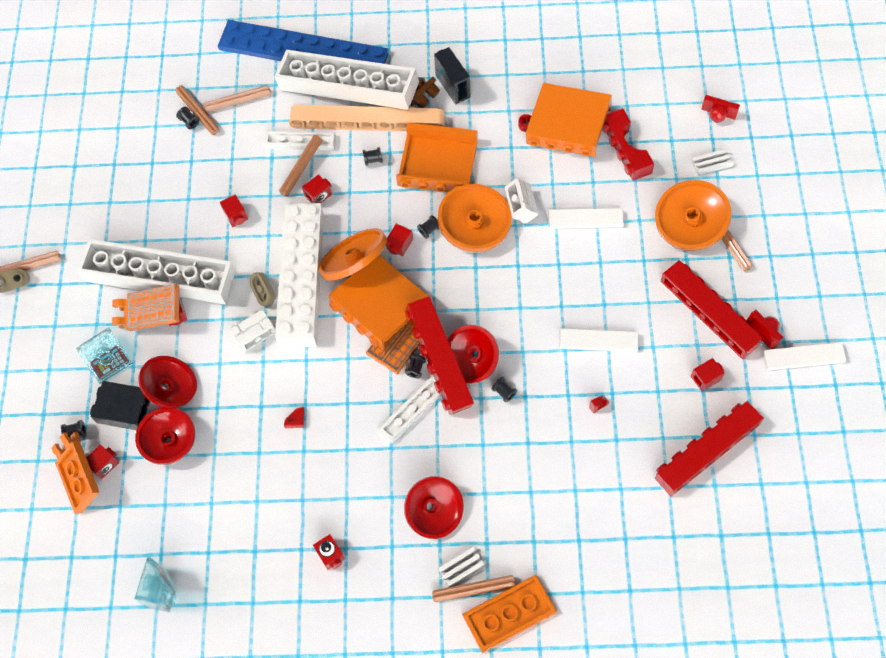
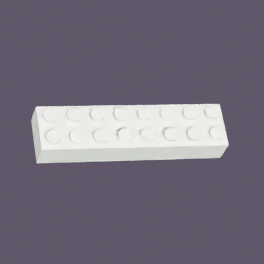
M286 50L274 76L280 90L406 110L409 109L419 84L415 68Z
M321 203L284 204L275 339L279 347H317L321 278L318 266L322 259L324 223Z
M88 239L77 270L85 282L139 291L177 284L180 286L179 297L226 305L235 275L231 261Z

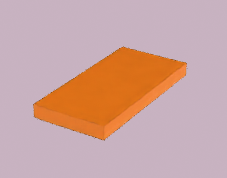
M534 575L463 613L462 616L483 654L557 613V610L538 576Z

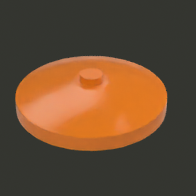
M688 180L675 184L661 196L655 210L657 230L668 244L677 249L699 251L709 248L719 242L728 231L731 222L729 200L721 189L706 181Z
M481 184L458 186L448 192L440 203L438 209L439 229L450 244L468 252L491 250L503 242L510 230L512 221L510 207L499 192Z
M371 228L349 236L334 246L322 258L318 266L319 273L325 280H338L361 270L383 251L387 243L385 234L381 229Z

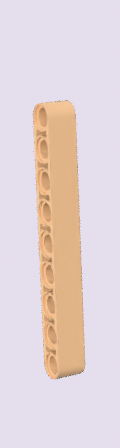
M294 105L291 107L289 124L291 127L298 129L407 131V122L445 126V111L438 108H409L406 110L393 107Z

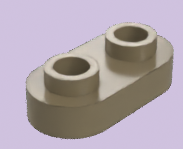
M14 269L0 273V280L2 281L0 293L26 286L29 282L28 273L23 269ZM16 275L21 277L18 282L15 280Z
M260 272L253 273L250 277V286L258 303L261 306H271L275 300V293L267 276Z

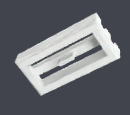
M727 148L693 157L692 163L698 176L732 167L733 161L730 160V154H727Z
M472 547L438 568L448 587H451L484 567L485 564L480 559L475 548ZM470 555H473L472 558L463 562L447 573L444 572L449 568L453 567L454 565H456L457 563L461 562L465 558L469 557ZM477 561L478 564L449 580L450 576Z

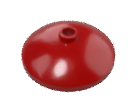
M465 325L456 329L448 337L449 344L466 383H479L492 375L499 361V347L496 339L487 329L477 325ZM475 351L478 352L477 358L474 356Z
M153 357L145 362L139 372L138 382L142 393L148 400L164 408L182 407L189 403L196 393L197 380L194 372L185 362L175 357Z
M164 407L156 409L147 414L139 423L135 434L136 447L143 458L153 464L168 465L175 463L186 456L191 450L195 441V426L191 418L180 409ZM168 438H172L171 442L166 443Z
M430 476L416 482L406 495L404 502L406 521L409 527L422 537L439 539L449 535L457 528L463 516L464 503L459 489L454 483L443 477ZM428 503L432 504V508L430 510L427 509Z

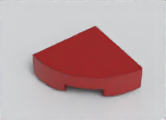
M599 396L590 401L589 409L592 413H596L607 406L609 401L605 396Z
M304 407L295 409L286 417L284 421L285 429L304 428Z

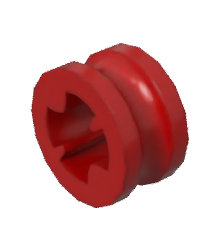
M523 114L519 117L518 127L521 131L526 132L529 125L527 122H530L531 115Z

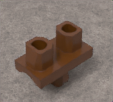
M434 77L430 78L423 86L422 84L425 81L422 78L419 80L410 104L411 106L416 104L418 107L424 108L429 103V100L424 96L426 93L431 98H435L439 94L440 89L435 84L436 79Z

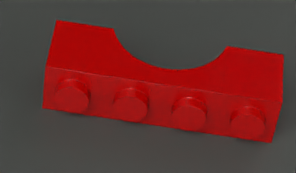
M622 108L607 114L602 130L604 133H607L609 143L615 148L618 160L623 162L626 174L630 175L632 181L652 174L654 162L647 150L633 148L626 142L624 137L629 133L631 121Z

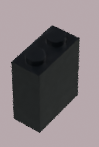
M450 47L439 50L434 54L435 76L455 105L471 98L469 74Z
M102 381L101 387L97 389V399L91 407L90 417L98 424L137 430L139 423L146 416L150 400L145 397L140 387Z

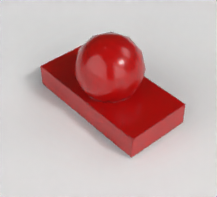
M705 95L701 110L709 112V117L713 122L720 123L726 117L735 120L740 104Z
M757 310L751 312L746 320L747 323L760 332L763 338L762 341L770 349L776 348L783 339V336L778 332L780 328L778 319L772 316L764 318Z

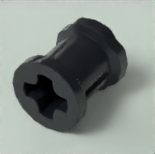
M186 106L182 107L176 114V117L183 121L189 130L194 129L199 124V117L193 115Z
M380 147L370 151L362 150L365 166L374 162L383 163Z
M431 215L422 225L418 224L417 229L419 233L427 239L429 234L436 229L439 230L437 218Z
M410 354L408 369H405V374L411 378L419 379L422 377L421 370L423 364L426 363V358L419 354Z
M501 377L494 383L491 390L493 392L496 391L506 403L516 395L517 389L512 388L505 382L506 379Z
M78 420L77 423L70 425L62 424L61 434L67 433L68 437L71 438L74 432H78L82 438L86 437V427L83 420Z

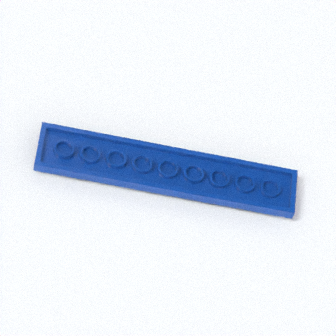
M234 20L227 21L218 43V49L221 51L282 61L286 50L382 64L386 63L389 49Z

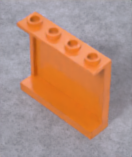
M543 83L525 133L526 143L535 147L540 146L550 150L556 149L567 153L596 157V147L607 112L612 107V95Z
M407 122V137L399 174H396L397 186L450 192L458 186L470 184L478 143V130Z
M380 255L367 266L351 275L328 295L330 308L334 312L338 311L348 324L352 323L359 334L368 337L370 343L375 347L378 346L381 350L385 349L384 343L408 322L405 316L408 303L428 297L426 293Z

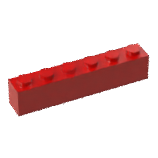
M678 260L662 274L660 282L742 360L759 347L763 339L760 332L752 328L743 316L738 315L729 303L724 302L715 290L710 289L701 277L696 276L687 264H683Z
M430 296L408 303L405 316L407 321H411L413 325L412 333L414 338L420 342L419 350L422 357L427 359V370L430 375L434 376L436 381L434 382L437 393H441L443 409L448 411L449 415L471 408L474 401Z
M748 401L742 405L738 403L731 409L732 413L730 415H723L717 420L715 427H708L704 430L699 440L693 439L687 444V449L684 452L678 451L672 456V461L669 464L663 463L657 468L655 480L670 497L760 426L764 417Z

